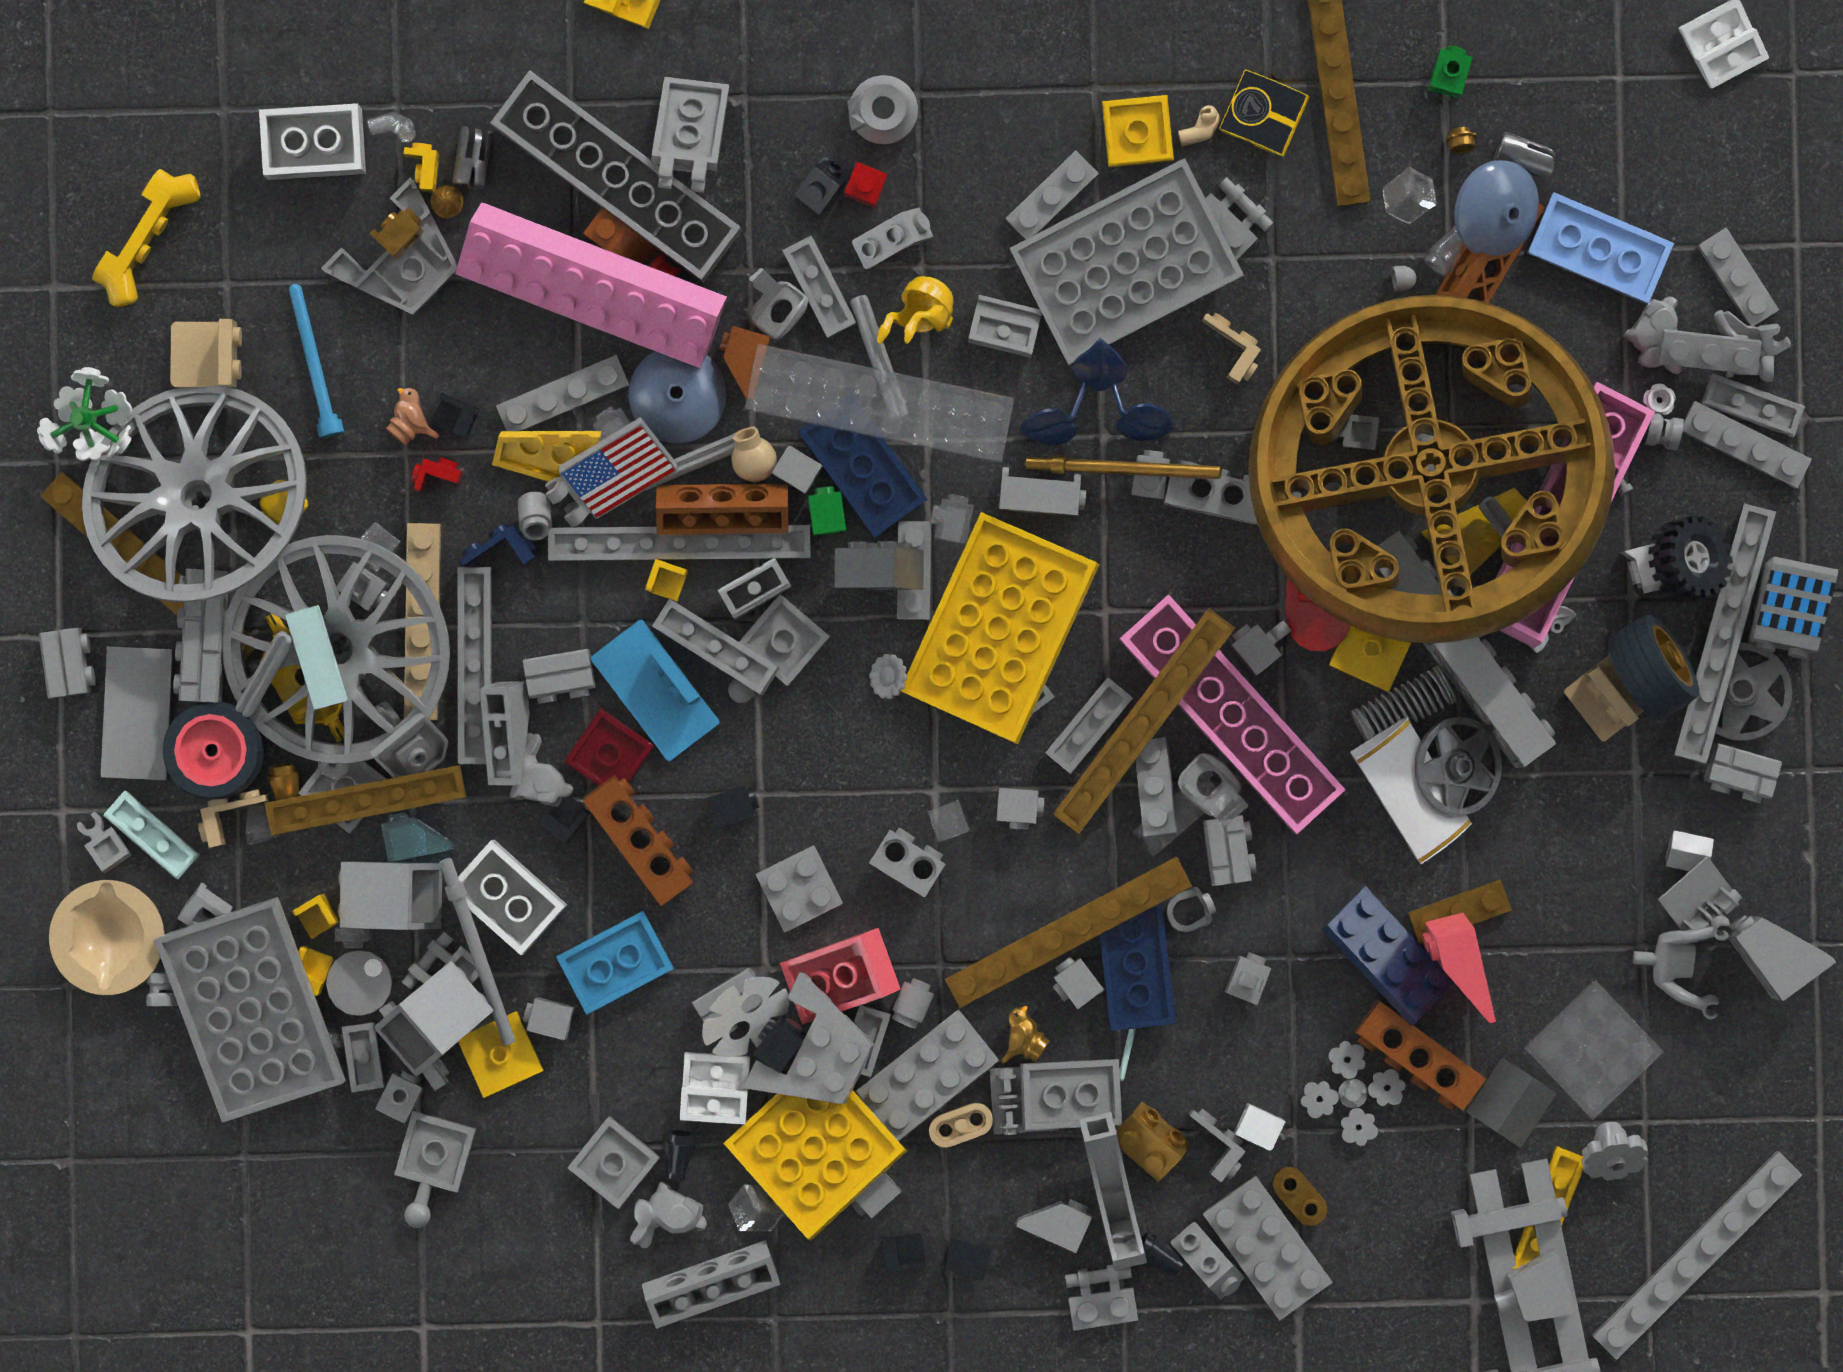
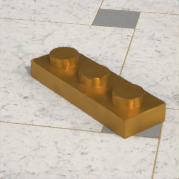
M1498 879L1407 912L1417 942L1421 944L1423 943L1422 934L1427 933L1425 922L1464 913L1473 925L1509 912L1512 909L1502 882Z

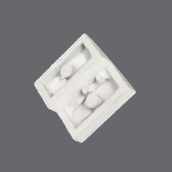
M1730 0L1678 28L1688 50L1710 88H1714L1769 59L1757 29L1752 28L1740 0Z
M685 1052L680 1120L746 1124L748 1089L743 1087L750 1072L751 1056L723 1057L710 1053Z

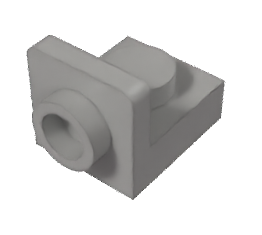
M1144 450V455H1137L1135 462L1169 464L1170 459L1163 458V452ZM1134 475L1131 496L1164 500L1167 477Z

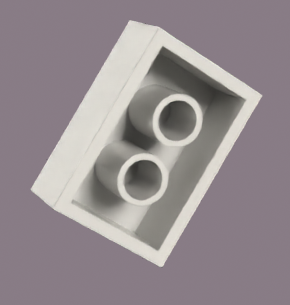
M358 104L259 110L263 176L268 180L366 174L362 108Z
M491 840L458 877L459 881L464 882L467 891L465 898L469 909L520 955H523L567 906L563 900L495 840Z

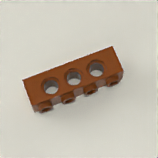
M788 484L657 485V535L788 533Z
M613 775L584 796L583 802L660 906H662L693 883L689 875L694 871L683 856L678 860L670 850L674 847V844L663 830L658 833L652 826L651 822L655 818L644 804L638 807L631 796L635 794V791L625 778L619 781ZM617 804H625L630 808L631 812L627 819L620 821L612 816V808ZM635 831H646L650 836L648 844L642 847L635 846L631 841V836ZM662 856L669 861V867L665 872L657 873L651 869L650 863L655 857Z
M1376 1000L1354 1031L1360 1035V1038L1357 1040L1358 1043L1372 1053L1378 1048L1387 1055L1383 1060L1398 1072L1402 1068L1408 1070L1413 1074L1410 1081L1425 1092L1429 1087L1438 1092L1440 1095L1436 1100L1451 1111L1456 1106L1464 1111L1486 1080V1078L1414 1025L1411 1026L1403 1017L1379 1000ZM1390 1029H1396L1400 1034V1041L1394 1047H1387L1383 1042L1385 1032ZM1415 1049H1423L1427 1056L1425 1063L1419 1067H1415L1410 1063V1054ZM1443 1068H1449L1453 1073L1452 1082L1447 1086H1440L1436 1081L1437 1073Z

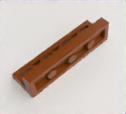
M1539 202L1536 222L1545 208ZM1524 242L1509 253L1495 256L1484 252L1474 254L1464 245L1435 295L1467 298L1472 289L1479 288L1480 297L1478 300L1489 303ZM1495 259L1496 270L1491 277L1485 278V266L1488 261Z

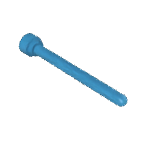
M292 284L289 287V294L320 417L317 418L319 424L316 425L319 439L337 436L344 433L342 420L338 419L337 414H333L302 288L298 284Z

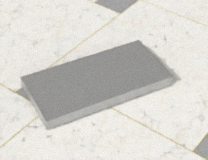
M107 646L101 777L168 780V771L163 759V742L171 723L173 649Z

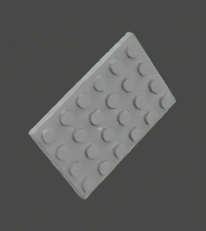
M1185 158L1010 248L1068 365L1073 364L1075 359L1091 348L1099 338L1110 345L1244 276Z
M278 897L158 936L154 939L222 1123L343 1084L346 1081Z

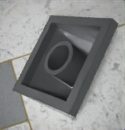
M1501 1057L1465 1112L1521 1148L1557 1093Z

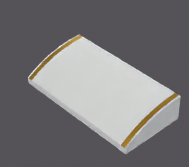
M1405 717L1350 753L1413 855L1422 864L1451 844L1472 823L1467 815H1448L1434 809L1422 796L1415 777V758L1421 740L1409 720ZM1428 751L1426 753L1424 763L1432 759ZM1427 783L1433 796L1444 804L1442 784Z

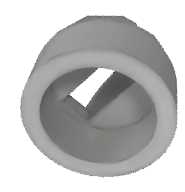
M1404 265L1392 267V284L1395 293L1408 291L1415 285L1417 277L1414 270Z

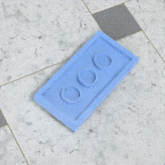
M1553 192L1527 254L1644 304H1648L1674 243Z

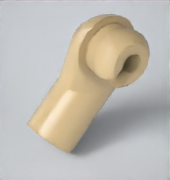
M1210 105L1204 106L1199 112L1200 115L1194 127L1178 131L1182 147L1207 141L1213 136L1219 124V114L1215 107Z

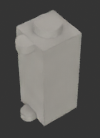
M1003 467L999 510L1077 517L1078 510H1085L1086 490H1080L1081 474L1074 473V482L1010 477L1009 468Z

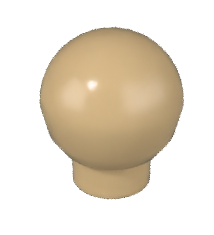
M749 427L736 432L733 436L736 446L732 453V467L740 478L749 482L765 480L772 474L776 466L777 456L775 450L768 441L760 437L757 428Z

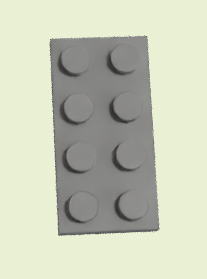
M958 1009L856 1092L900 1142L1000 1062V1060Z
M1256 1175L1202 1213L1279 1321L1333 1283Z

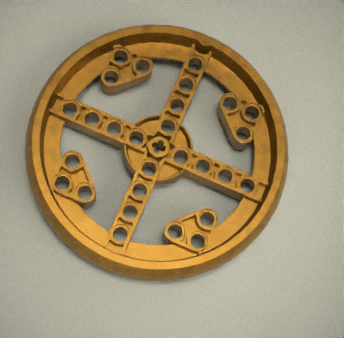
M1443 295L1409 296L1368 306L1343 317L1312 338L1286 364L1269 390L1255 424L1249 456V489L1254 515L1271 555L1287 578L1320 609L1358 630L1383 638L1414 643L1457 642L1500 631L1525 619L1557 596L1577 575L1593 551L1609 514L1614 491V446L1609 422L1600 398L1588 376L1566 349L1544 330L1517 314L1479 300ZM1404 342H1408L1414 345V347L1408 351H1403L1398 348V346ZM1436 343L1467 347L1462 355V368L1465 379L1510 407L1520 408L1529 402L1532 384L1549 405L1558 424L1471 440L1457 426L1446 421L1437 420L1422 344ZM1391 350L1406 427L1401 429L1392 438L1381 458L1296 474L1297 453L1304 428H1306L1307 436L1312 443L1317 445L1330 443L1362 399L1361 379L1356 372L1350 369L1377 354ZM1506 354H1514L1518 359L1514 362H1506L1502 357ZM1474 360H1481L1485 365L1482 368L1475 369L1469 363ZM1410 372H1415L1420 375V378L1415 381H1408L1404 376ZM1513 384H1520L1525 389L1514 393L1508 387ZM1344 385H1351L1355 388L1349 394L1339 391ZM1312 391H1318L1323 394L1317 400H1311L1306 397ZM1414 403H1423L1427 406L1422 411H1414L1410 408ZM1319 421L1329 424L1324 430H1316L1312 427ZM1421 433H1429L1433 436L1427 442H1421L1416 437ZM1559 438H1565L1571 444L1567 447H1558L1554 444V441ZM1525 445H1534L1538 450L1532 454H1527L1521 448ZM1493 451H1500L1505 454L1500 460H1493L1488 455ZM1467 457L1472 460V463L1468 466H1459L1455 461L1458 458ZM1566 462V484L1560 507H1558L1555 496L1547 491L1534 493L1501 539L1502 559L1507 565L1514 568L1488 583L1472 588L1456 509L1461 507L1470 498L1480 478ZM1434 464L1435 471H1428L1427 465ZM1401 469L1407 474L1401 479H1395L1390 476V473ZM1362 476H1370L1374 479L1369 485H1362L1357 482ZM1330 482H1337L1341 485V488L1337 491H1328L1324 487ZM1298 488H1304L1308 491V494L1302 498H1297L1292 495V492ZM1434 494H1441L1446 497L1441 503H1433L1429 500ZM1391 496L1407 511L1425 516L1441 594H1412L1393 590L1399 583V564L1397 559L1350 529H1340L1332 535L1330 539V553L1313 532L1304 512ZM1538 506H1546L1551 509V512L1547 515H1538L1534 512V509ZM1446 524L1452 528V531L1447 534H1440L1435 529L1439 525ZM1545 537H1553L1558 542L1553 546H1545L1540 541ZM1349 543L1354 548L1348 553H1341L1337 550V547L1340 544ZM1512 543H1520L1525 549L1519 553H1514L1507 547ZM1448 555H1453L1459 559L1454 565H1446L1441 560ZM1381 568H1389L1393 571L1392 575L1387 578L1377 576L1376 572ZM1355 574L1360 577V580L1357 583L1348 584L1343 581V578L1346 575ZM1454 586H1459L1465 590V593L1461 596H1452L1448 593V590Z

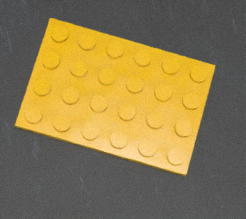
M981 512L907 673V680L904 682L905 688L901 692L1018 744L1100 564Z

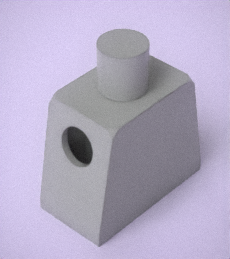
M1553 1249L1507 1273L1511 1289L1493 1295L1500 1314L1518 1308L1520 1316L1525 1322L1578 1313L1558 1254Z

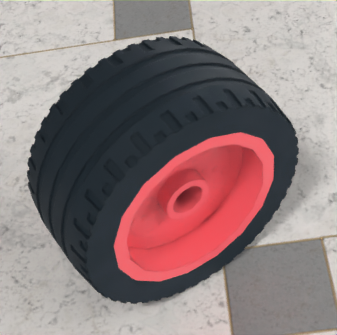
M200 702L180 712L168 727L163 742L164 764L172 780L188 794L209 800L229 798L244 791L258 776L264 760L263 736L250 717H244L242 713L236 711L235 705L226 702ZM210 744H215L218 748V753L213 757L209 756L207 752Z

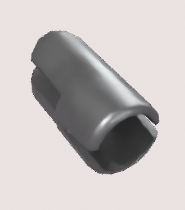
M461 126L452 180L454 185L462 187L463 184H466L470 189L484 188L492 131H486L482 139L481 129L473 128L468 141L469 127Z
M1504 132L1496 149L1494 161L1506 160L1516 163L1527 170L1531 176L1545 179L1553 173L1555 152L1546 146Z

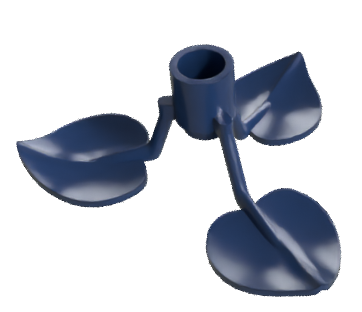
M1099 338L1091 348L1078 356L1072 364V373L1078 380L1082 381V385L1071 413L1066 416L1062 410L1057 408L1041 410L1027 418L1020 426V432L1023 435L1043 444L1059 445L1070 441L1077 432L1076 425L1071 421L1076 418L1088 385L1095 391H1104L1109 386L1111 387L1119 414L1123 416L1117 420L1116 428L1122 435L1130 439L1139 441L1157 439L1171 432L1175 424L1164 409L1154 404H1137L1128 411L1124 408L1117 384L1127 377V365L1109 344Z

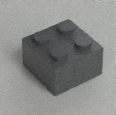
M878 541L877 543L848 542V548H835V588L856 590H923L924 550L912 549V543H897L893 541Z

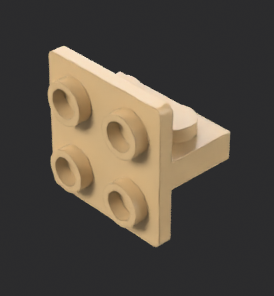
M1610 654L1563 691L1600 741H1606L1623 727L1630 726L1639 719L1637 716L1644 712L1623 685L1614 668Z

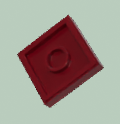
M600 708L564 760V763L597 786H600L613 775L619 781L625 778L629 783L655 745Z

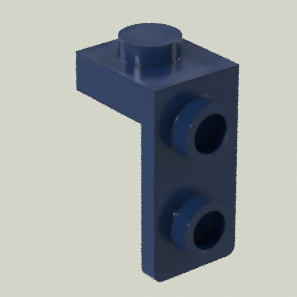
M504 523L488 534L491 539L480 546L476 542L463 550L461 553L464 557L458 562L462 567H467L507 540L522 563L527 566L537 559L533 553L537 547L532 540L527 539L524 535L521 536L514 525L507 528Z

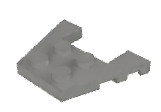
M410 177L390 199L403 211L409 207L422 220L418 226L424 233L403 255L396 260L386 250L365 271L341 247L321 269L325 273L414 316L455 275L458 265L416 183Z
M800 972L787 999L815 1013L816 1017L787 1074L783 1072L779 1074L766 1063L756 1060L743 1087L770 1093L846 1104L874 1044L812 982V979L806 973Z

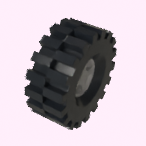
M1697 515L1665 523L1664 526H1660L1656 530L1659 534L1653 535L1651 539L1655 546L1649 547L1648 554L1653 555V560L1649 561V567H1655L1656 570L1652 577L1654 581H1661L1662 584L1659 588L1662 592L1670 591L1668 597L1671 599L1679 598V602H1690L1715 595L1720 592V588H1724L1728 582L1724 578L1731 577L1732 570L1727 568V565L1733 564L1732 556H1727V550H1731L1730 544H1724L1722 540L1726 537L1724 532H1717L1716 528L1718 525L1714 521L1707 523L1708 518L1704 516L1698 518Z

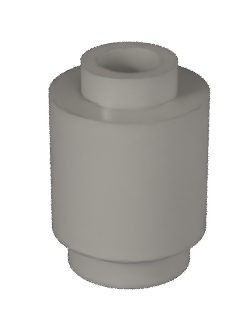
M528 492L518 500L519 528L527 539L541 540L549 534L552 528L550 500L544 493Z
M915 978L912 979L911 983L904 981L892 1008L895 1011L892 1019L916 1029L918 1022L922 1023L934 996L933 993L929 992L931 985Z

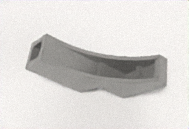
M1108 1112L1079 1119L1114 1269L1119 1270L1147 1263L1112 1114Z

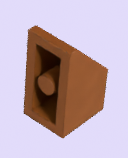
M604 207L601 208L583 232L584 236L599 248L643 265H647L657 251L655 247Z
M732 326L730 333L724 332L719 351L725 352L723 358L746 400L753 402L771 337Z

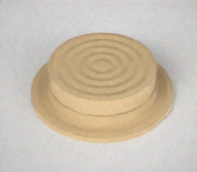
M100 880L78 887L60 903L51 921L49 945L57 968L70 983L89 993L115 995L134 989L153 973L161 959L154 939L164 935L165 931L158 909L145 893L125 882Z

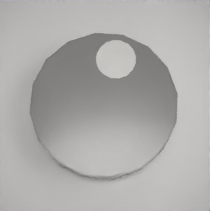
M356 950L345 953L334 961L328 971L326 986L328 995L337 1008L347 1014L362 1016L373 1013L384 1005L391 994L393 980L389 967L379 956L373 952Z

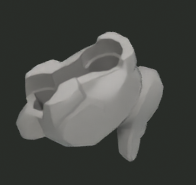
M1666 297L1662 301L1651 299L1642 310V314L1634 326L1625 332L1623 338L1633 343L1635 348L1641 351L1638 357V363L1641 366L1656 368L1663 365L1667 370L1678 375L1682 372L1683 366L1659 364L1658 362L1663 329L1677 330L1678 318L1675 308L1678 305V300L1674 297Z
M527 733L521 784L512 785L509 797L515 800L528 799L544 805L558 807L563 798L569 797L572 794L573 787L565 783L562 774L552 765L537 762L536 754L542 743L539 734Z
M660 1181L657 1191L651 1195L649 1201L638 1199L635 1202L634 1217L638 1225L633 1231L630 1241L634 1245H640L641 1248L649 1247L654 1230L657 1227H661L672 1234L687 1233L693 1229L703 1231L707 1226L706 1219L702 1216L703 1205L690 1197H685L672 1190L670 1185Z

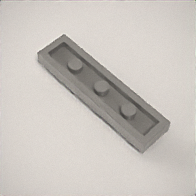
M614 355L498 404L496 407L506 431H524L629 386V383L617 355Z
M1697 401L1692 402L1684 418L1682 433L1794 489L1799 487L1812 460Z
M670 598L652 627L762 696L780 669Z

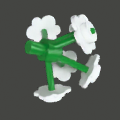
M85 367L81 370H75L71 375V379L85 386L84 389L76 388L73 390V388L68 386L63 387L59 392L60 398L54 401V407L59 410L58 416L60 420L69 423L59 427L56 423L52 424L48 418L41 419L40 427L37 428L40 442L46 450H53L56 454H59L67 443L63 433L76 428L82 430L80 438L73 442L78 460L87 461L91 459L92 461H98L101 458V453H107L109 450L108 458H111L116 452L122 454L125 449L129 448L131 437L128 436V432L131 427L127 425L119 436H116L97 424L96 420L97 417L106 415V420L110 425H126L127 417L132 414V406L127 402L123 392L117 393L111 389L105 392V401L101 405L102 409L93 411L90 400L92 386L103 387L104 384L109 383V378L102 376L101 372L94 368ZM104 437L114 442L112 447L111 444L109 446L101 444Z

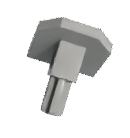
M384 701L375 706L376 710L393 727L402 721L388 702ZM420 711L375 747L370 754L392 778L434 769L444 760L449 741ZM423 720L425 721V724L410 739L390 751L401 738Z

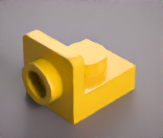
M413 143L412 148L404 147L403 154L406 158L422 159V164H416L415 183L420 184L419 188L422 192L433 193L437 185L440 154L436 150H432V145L425 143Z

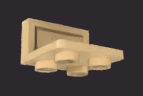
M219 319V322H174L171 325V384L178 388L212 387L214 385L237 388V380L241 379L242 374L241 360H237V347H241L242 330L241 327H237V322L233 319Z

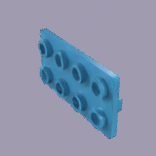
M643 620L637 621L591 656L593 664L666 760L671 761L720 723L719 719Z

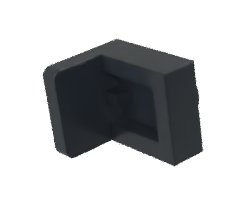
M824 157L812 168L794 195L820 215L850 176L838 162Z

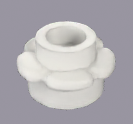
M1664 384L1653 385L1643 396L1644 404L1647 405V408L1655 411L1656 414L1667 415L1674 408L1675 393ZM1661 397L1662 403H1658L1656 399Z

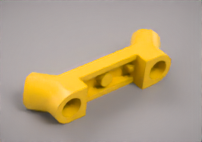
M159 169L150 179L141 195L152 203L120 255L116 257L106 251L92 276L94 282L106 288L110 305L123 307L134 304L137 301L138 295L132 274L137 262L140 264L144 262L151 250L148 244L153 236H159L168 223V219L165 217L169 210L174 207L198 202L200 199L198 182L192 174L173 177L164 170Z

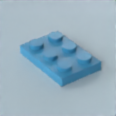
M644 911L556 956L586 1015L674 969Z

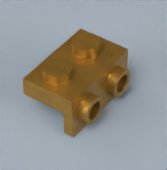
M1140 1102L1133 1113L1116 1130L1120 1149L1158 1182L1182 1159L1191 1145L1181 1131L1169 1125L1154 1108L1149 1107L1144 1102Z

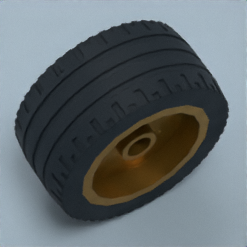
M1650 614L1641 617L1620 629L1608 639L1607 646L1610 658L1619 678L1637 705L1652 719L1660 720L1690 704L1699 696L1698 681L1684 651L1667 627L1655 616Z

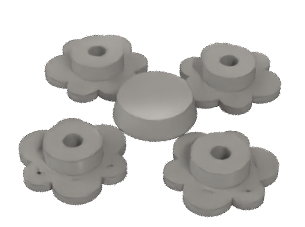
M1343 1041L1340 1043L1339 1048L1335 1047L1329 1051L1328 1057L1333 1063L1332 1071L1336 1074L1342 1073L1343 1077L1348 1080L1341 1084L1338 1093L1330 1089L1329 1084L1325 1081L1319 1084L1314 1082L1307 1083L1304 1087L1305 1096L1301 1098V1104L1307 1107V1113L1312 1118H1319L1323 1113L1325 1115L1332 1114V1105H1335L1339 1099L1346 1107L1354 1108L1349 1112V1117H1344L1341 1120V1126L1344 1128L1342 1138L1347 1143L1356 1142L1358 1146H1364L1367 1143V1139L1372 1140L1377 1136L1378 1129L1373 1124L1375 1121L1374 1116L1370 1113L1365 1114L1362 1109L1357 1107L1365 1103L1368 1094L1373 1098H1377V1103L1381 1106H1385L1388 1102L1392 1105H1397L1402 1101L1401 1091L1405 1089L1406 1084L1404 1081L1399 1080V1074L1396 1070L1388 1069L1384 1073L1376 1072L1373 1075L1374 1082L1370 1083L1368 1088H1366L1362 1081L1353 1079L1357 1075L1358 1070H1362L1365 1067V1061L1362 1059L1365 1053L1364 1048L1359 1044L1351 1046L1348 1041ZM1345 1057H1349L1350 1061L1345 1062ZM1389 1085V1090L1385 1091L1384 1086ZM1318 1096L1322 1097V1100L1320 1102L1316 1101V1098ZM1360 1124L1361 1129L1356 1130V1125Z

